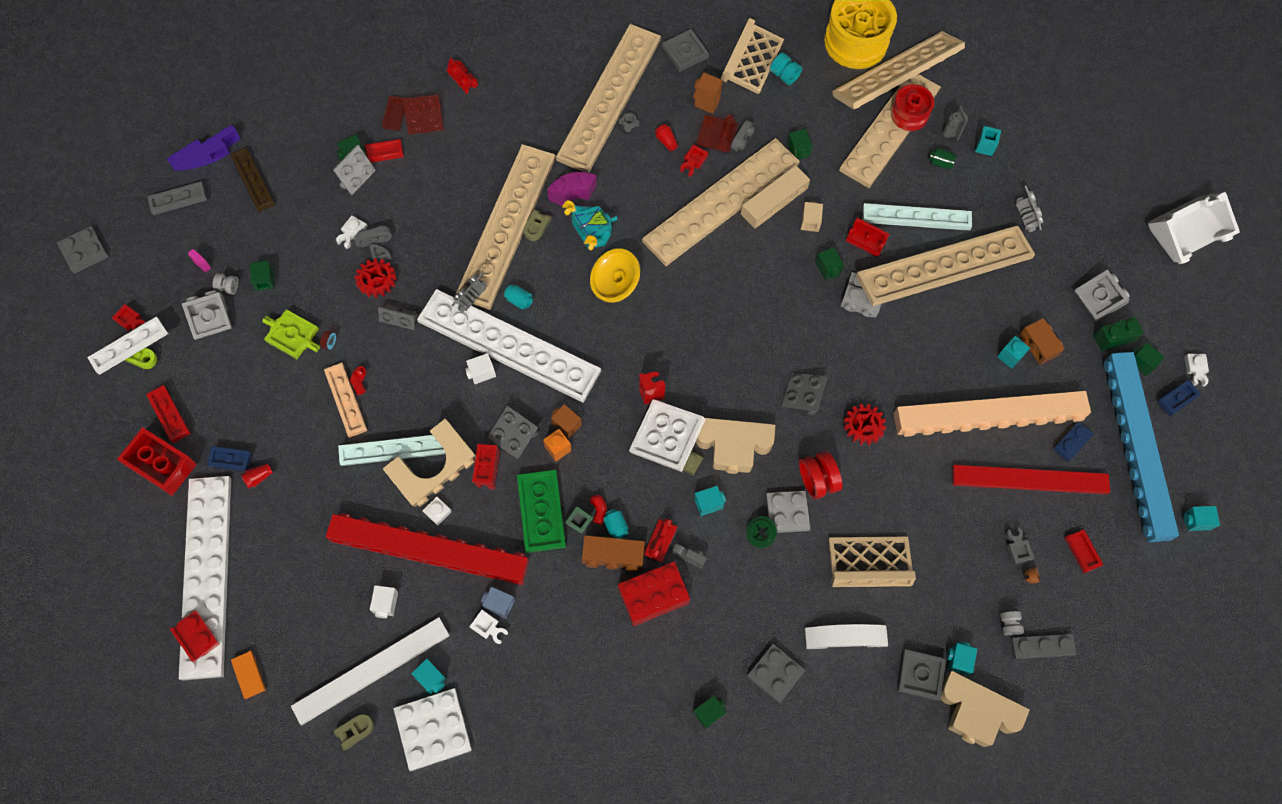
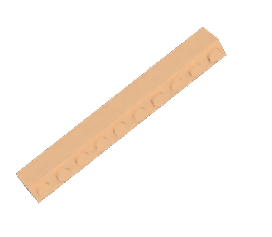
M1086 391L903 406L897 407L894 412L897 435L904 434L905 437L915 435V433L930 435L938 431H942V433H950L953 430L966 432L973 428L987 430L996 426L998 428H1007L1010 425L1023 427L1030 423L1044 425L1048 422L1064 423L1066 420L1080 422L1085 420L1091 413Z

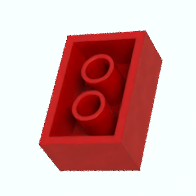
M143 427L117 458L123 465L171 496L174 495L197 465L190 457Z
M675 562L618 584V591L633 627L685 606L690 602V597Z

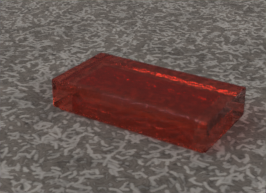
M389 96L382 122L383 129L400 131L408 102L407 98Z

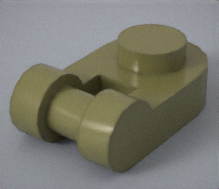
M535 209L524 227L525 237L530 241L540 239L546 227L550 224L552 216L548 214L543 215Z
M358 715L337 728L334 734L337 738H340L342 742L341 747L345 751L367 737L373 731L374 723L369 716ZM351 729L354 736L349 738L347 732Z

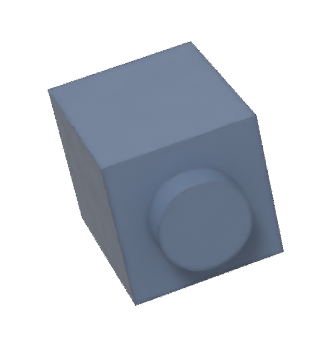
M491 587L489 591L484 593L481 602H483L482 606L485 610L506 619L515 599L513 596Z

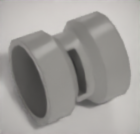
M217 273L214 276V290L219 292L226 291V293L233 295L236 293L239 285L238 277L231 275L227 277L222 273Z
M1013 611L1000 614L1001 621L1004 622V627L1002 628L1003 635H1019L1024 633L1023 626L1019 622L1022 619L1021 612Z

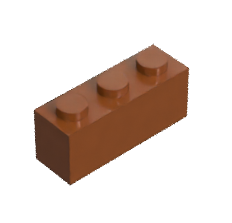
M584 536L582 564H586L590 568H597L598 565H601L611 570H617L618 567L626 568L627 571L637 572L638 569H642L645 541Z

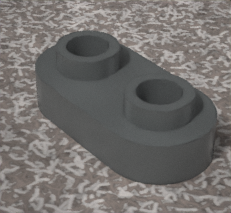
M749 120L744 122L732 142L731 149L737 152L740 149H744L747 137H751L754 133L755 127H753V122Z
M380 225L374 229L357 232L354 239L356 246L367 247L369 244H378L390 240L392 234L389 227Z

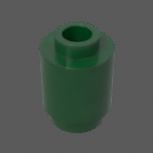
M936 148V150L931 151L928 160L931 161V165L952 169L957 155H954L953 152Z

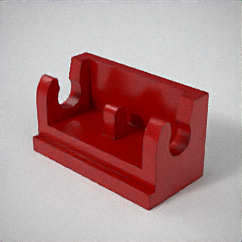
M857 218L852 229L849 231L846 242L878 257L890 234Z
M659 372L639 374L638 388L644 405L651 403L653 399L657 401L664 399L665 382L658 381L655 383L651 380L652 377L659 376Z
M477 445L472 482L477 487L481 488L482 485H486L489 489H495L500 456L497 445Z

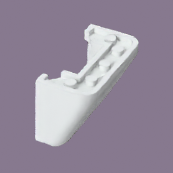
M1226 192L1200 196L1147 223L1150 231L1173 262H1178V264L1188 262L1192 252L1215 240L1229 241L1233 239V235L1240 232Z

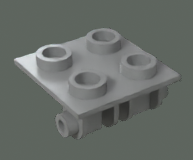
M359 145L333 169L341 181L339 185L343 189L346 188L351 195L376 171Z
M1025 186L1027 198L1023 199L1021 197L1016 200L1019 214L1022 216L1021 219L1026 230L1032 232L1036 230L1035 227H1039L1042 230L1041 223H1043L1041 210L1036 205L1033 191H1028L1027 186Z

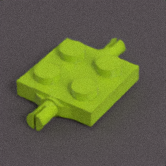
M287 309L276 320L268 316L263 318V323L271 326L270 332L264 340L293 358L298 359L307 347L315 352H318L320 349V345L312 342L313 337L319 330L318 327Z

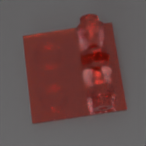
M438 95L403 99L408 135L444 131Z
M705 115L696 145L730 153L739 123H735L732 115H728L725 120Z

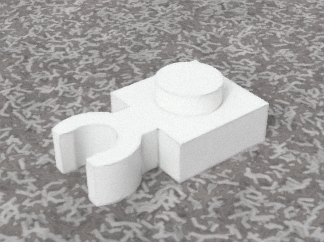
M351 215L341 228L344 234L336 238L337 244L340 245L345 240V248H350L351 240L354 239L357 232L366 230L368 228L367 224Z
M1187 354L1184 359L1187 374H1193L1191 383L1193 386H1196L1198 380H1200L1202 386H1206L1208 378L1204 374L1209 372L1206 354Z
M483 610L480 611L470 626L471 629L486 639L491 634L493 640L498 644H501V641L497 639V634L499 632L505 635L508 634L505 629L496 628L495 626L498 621Z

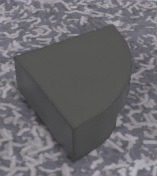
M369 244L372 260L376 258L380 262L382 259L384 261L392 259L389 251L378 244Z

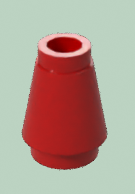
M663 124L655 130L656 138L670 152L678 147L670 126Z
M266 463L265 465L245 470L241 477L249 489L251 487L255 488L273 472Z

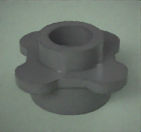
M626 113L619 119V124L623 125L626 132H630L632 128L638 127L640 124L632 113Z

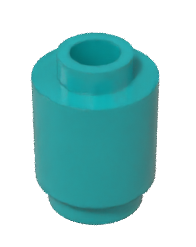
M511 284L505 290L504 297L518 308L523 310L529 308L532 304V294L518 285Z
M616 509L608 511L603 521L610 536L615 539H622L628 536L629 528L622 512L616 511Z

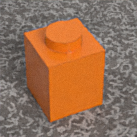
M560 429L543 440L544 447L555 462L571 452V444Z

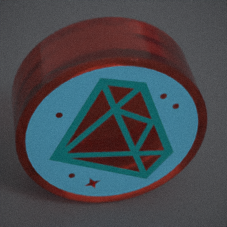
M327 330L323 333L320 344L323 349L331 350L336 343V333Z

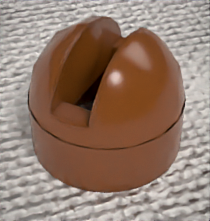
M1036 566L1025 570L1024 575H1029V578L1025 579L1028 583L1040 582Z

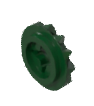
M760 516L754 518L749 523L746 534L753 546L765 549L768 546H772V543L777 539L778 530L775 522L770 518ZM759 527L762 529L767 528L765 532L766 538L758 535L760 534Z

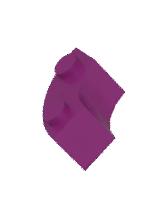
M573 172L561 176L547 189L549 201L562 206L567 200H589L597 187L596 175L587 172Z

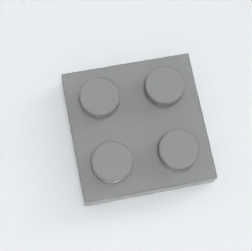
M806 491L766 494L768 518L775 522L778 530L777 533L810 530Z

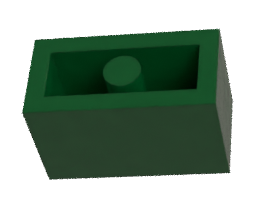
M1135 316L1101 327L1094 335V338L1101 352L1135 342L1144 332Z

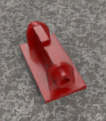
M450 58L447 72L459 87L468 94L470 87L476 88L478 86L477 79L471 73H468L467 68L461 61Z
M659 519L645 550V556L661 563L663 562L677 529V526L673 525L671 520L665 519L663 521Z

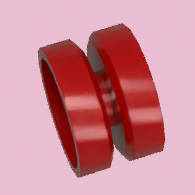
M915 84L906 85L901 88L891 108L893 123L905 131H916L924 127L934 107L932 93L927 88Z
M828 450L816 453L814 458L807 456L799 460L802 481L809 495L814 500L825 497L826 491L833 494L842 490V478L839 468Z

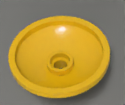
M613 249L604 253L596 261L591 271L590 285L593 293L599 299L610 303L618 302L628 297L637 286L640 278V265L637 258L625 249Z

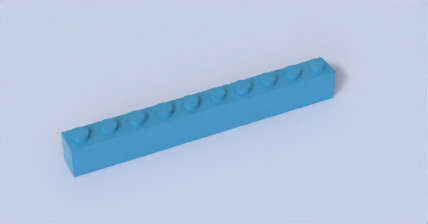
M1134 352L1111 354L1104 361V370L1109 378L1108 387L1112 391V403L1117 412L1116 420L1121 429V441L1125 445V458L1130 466L1129 475L1135 487L1134 496L1139 504L1138 513L1143 521V533L1147 538V542L1171 541L1178 537L1179 533Z

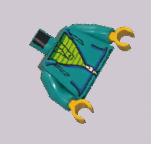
M567 200L562 205L563 208H567L564 213L566 215L572 213V224L588 250H593L594 247L605 246L611 237V223L617 220L616 213L612 210L604 214L599 206L574 205L572 201Z

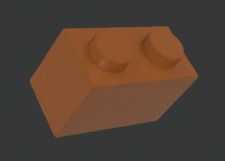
M703 73L694 85L696 89L693 99H695L694 107L714 114L720 102L723 80Z
M1044 318L1025 327L1019 334L1024 343L1030 347L1029 350L1039 365L1059 356L1065 349L1062 341L1056 337L1051 325Z

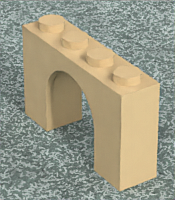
M446 419L430 430L446 453V464L437 476L428 479L417 477L399 456L383 468L385 473L414 507L424 505L429 500L428 496L433 492L434 494L440 492L444 488V483L448 480H455L460 475V470L464 467L468 469L475 463L476 455Z

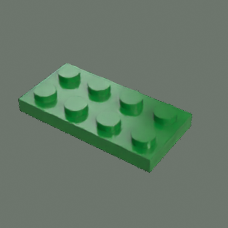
M556 470L517 475L526 553L566 548Z

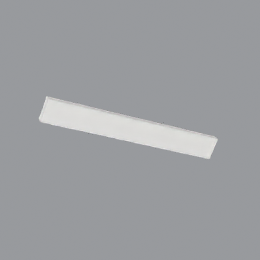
M437 618L295 703L291 708L300 725H303L450 635L440 618Z

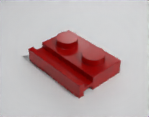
M196 610L181 620L174 628H170V631L194 663L220 645L216 636Z

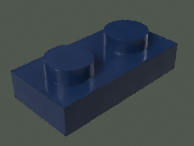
M1187 380L1160 399L1158 403L1169 416H1172L1198 398L1201 393Z
M1078 422L1053 450L1069 462L1094 434L1082 423Z
M212 446L207 466L244 472L249 468L252 453L250 451Z

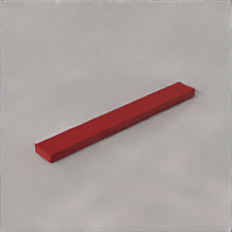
M964 465L952 466V482L954 486L1091 494L1110 493L1109 474Z

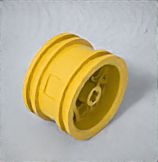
M835 0L824 38L825 48L829 56L840 65L851 69H865L879 63L887 52L890 38L897 22V13L890 0Z

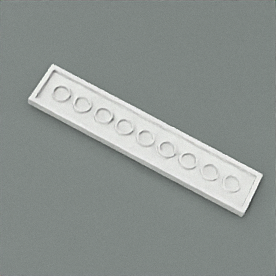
M437 289L435 290L417 319L419 323L482 354L488 353L489 357L584 403L601 373V368L473 306H470L467 311L462 313L457 308L459 305L455 304L452 306L455 302L452 296Z
M229 476L189 479L182 620L195 610L198 611L220 642V645L199 658L195 663L190 660L180 645V680L224 677L231 478Z

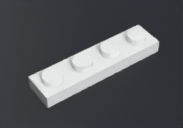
M155 317L87 358L95 371L100 375L166 336L168 332L160 320Z

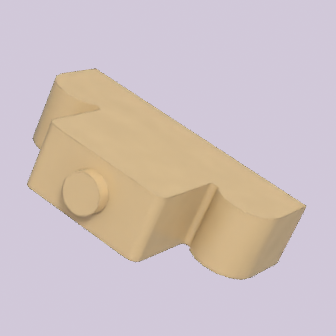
M705 418L706 420L696 439L697 446L702 449L714 446L713 469L725 470L730 474L738 472L749 473L753 466L754 450L758 454L763 455L769 453L772 449L775 425Z
M953 671L948 672L943 680L941 700L948 705L956 704L948 728L961 735L962 740L970 744L977 743L986 747L993 745L999 729L1003 733L1010 734L1018 732L1023 728L1030 709Z

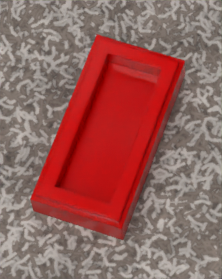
M400 139L365 145L367 158L370 163L404 157Z
M1084 529L1065 537L1084 574L1104 565Z

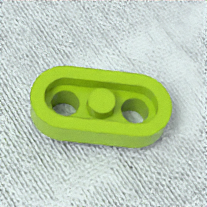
M144 348L124 361L143 369H150L156 365L157 356L152 350Z

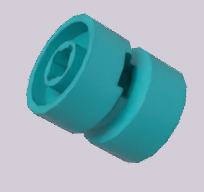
M782 52L774 59L769 70L777 77L781 76L780 79L784 83L791 85L801 74L802 66L795 61L791 62L792 59Z

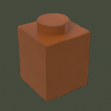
M566 405L556 408L551 415L552 425L560 429L567 438H570L582 426L581 418Z

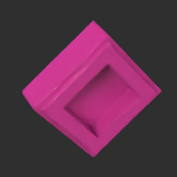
M194 249L188 252L192 261L204 272L211 269L207 261Z

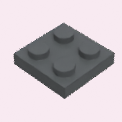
M692 29L662 43V48L679 72L709 58V53Z
M92 226L57 242L70 270L74 274L109 257Z
M772 644L747 677L780 704L806 670Z
M905 649L902 658L898 692L940 701L946 659Z

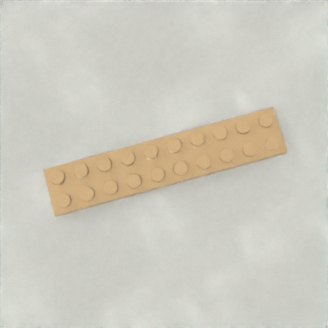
M632 24L629 25L557 154L556 161L583 172H590L660 43V35Z
M775 138L643 237L642 242L665 266L669 265L741 210L742 204L746 199L753 198L761 188L765 189L773 179L781 177L786 169H791L795 165L798 166L800 161Z
M522 144L456 294L463 287L467 288L465 284L475 273L479 275L484 272L478 281L482 280L487 284L486 290L478 299L474 298L475 302L473 304L491 310L523 236L524 227L535 208L554 164L555 154Z
M1014 226L858 272L856 277L871 306H875L1032 259L1035 253L1019 226Z

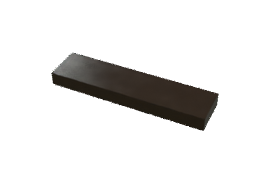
M247 147L231 153L230 155L258 212L275 206Z

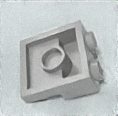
M1108 270L1074 290L1095 321L1110 312L1113 313L1129 302V293L1125 288L1121 289L1114 273L1110 274Z
M852 272L840 307L851 312L862 313L866 317L876 318L881 304L871 306L856 277L857 274Z
M214 290L205 293V297H190L186 299L187 302L182 303L194 340L233 329L222 293H217Z

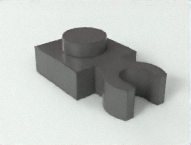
M1019 527L1015 530L1017 536H1013L1011 530L1006 531V538L1012 543L1007 548L1013 565L1034 560L1029 541H1022V529Z
M675 544L672 550V554L683 558L684 561L700 569L703 568L707 559L702 552L696 549L693 551L687 550L679 544Z

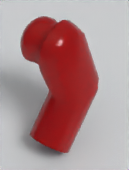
M358 366L350 378V382L357 395H362L366 392L362 384L366 376V368L363 366Z
M593 495L590 498V504L596 509L593 522L602 525L608 508L602 496Z

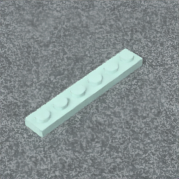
M864 203L862 220L873 224L971 230L972 211Z
M433 435L338 446L341 466L390 461L398 456L402 459L446 454L444 448Z

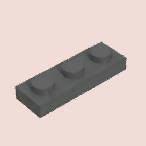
M202 182L147 196L150 211L153 215L207 200Z
M1073 634L1010 639L1014 660L1077 655Z

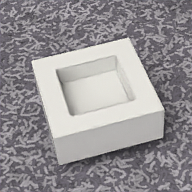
M438 497L423 510L437 526L452 512Z

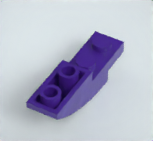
M230 125L202 144L198 139L189 143L180 151L172 154L167 160L175 171L202 167L230 154L227 148L241 138L233 125Z

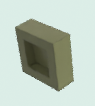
M691 451L683 471L694 476L703 461V457Z

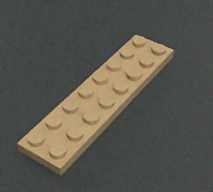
M941 31L833 90V97L852 109L859 108L861 105L965 48V42Z
M919 74L903 82L844 161L839 171L870 188L910 132L896 126L891 118V108L898 91L906 85H921L927 88L935 98L941 86Z

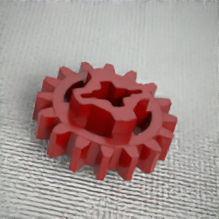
M374 258L372 263L367 260V265L360 264L362 269L356 270L358 274L355 276L358 289L360 288L361 293H366L368 297L374 294L375 298L378 297V294L384 297L385 291L391 292L390 286L395 287L394 281L397 280L395 270L391 268L389 262L385 264L384 259L378 262Z
M860 404L858 409L854 406L851 411L847 412L846 416L848 418H845L843 422L847 424L844 430H849L847 437H854L852 442L859 440L861 446L863 442L870 446L872 441L877 443L878 438H882L883 432L886 430V426L883 425L886 419H881L883 413H877V407L872 410L870 409V404L866 408ZM868 420L866 427L864 426V428L861 429L863 426L862 424H864Z

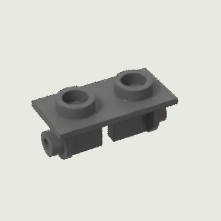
M959 106L957 112L950 115L947 126L943 130L945 138L955 136L956 141H958L968 118L961 106Z
M389 304L378 307L380 322L415 330V321L419 317L416 311L403 309L402 312H399V307Z

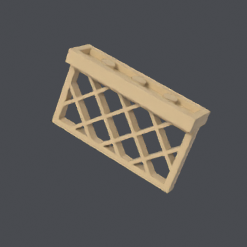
M749 18L721 76V80L724 82L730 80L759 94L770 71V66L776 58L784 39L754 25L755 20ZM754 31L761 34L762 39L756 40L753 35ZM773 40L778 43V46L771 47L768 41ZM764 42L767 49L760 50L758 43ZM754 45L756 51L750 53L747 46ZM769 52L772 59L765 60L762 54ZM758 55L761 62L754 63L752 56ZM748 58L750 65L743 66L741 59ZM763 65L765 72L758 73L756 67ZM752 68L755 75L748 76L745 70ZM742 71L744 78L740 79L734 76V73ZM757 78L759 87L752 85L750 80Z
M833 537L828 539L832 587L912 586L916 579L915 571L912 568L908 537ZM841 543L847 549L840 554L834 549V544ZM856 543H861L866 547L861 554L853 548ZM875 543H881L886 549L880 554L872 546ZM895 543H904V551L901 554L892 547ZM868 550L877 556L873 563L864 557ZM888 550L897 556L892 563L883 556ZM848 551H851L858 557L853 563L843 557ZM899 559L907 565V570H899L895 566L896 562ZM839 560L848 566L845 571H837L836 564ZM861 560L869 567L865 571H860L854 565ZM879 560H882L889 567L886 570H879L874 565Z

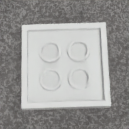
M653 399L629 451L637 456L682 472L706 419L703 416Z
M455 688L394 708L409 771L472 751Z

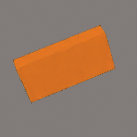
M252 651L231 659L245 699L266 691Z

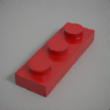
M164 385L146 394L172 443L191 434Z

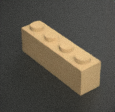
M796 165L791 169H786L781 177L773 179L765 189L761 188L753 198H748L743 202L741 215L754 228H757L807 190L810 179Z

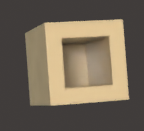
M805 202L802 210L801 230L819 232L822 222L823 204Z

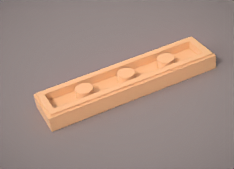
M343 363L324 369L348 437L366 432L367 428Z

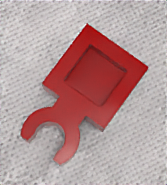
M693 144L684 157L685 163L681 165L680 172L689 169L688 176L691 177L694 174V167L700 169L707 159L709 152Z
M125 304L112 317L115 322L127 331L131 328L135 330L146 323L140 319L141 316Z

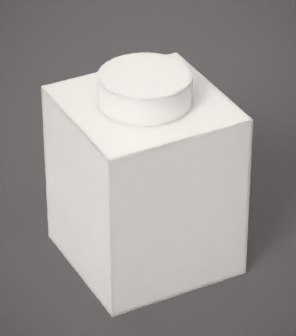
M488 353L466 361L468 368L465 369L468 379H473L474 384L496 377Z
M374 586L370 611L375 614V617L387 618V616H394L398 591L395 588Z

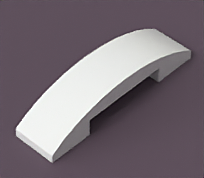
M854 624L805 628L806 649L851 646L888 647L886 625Z

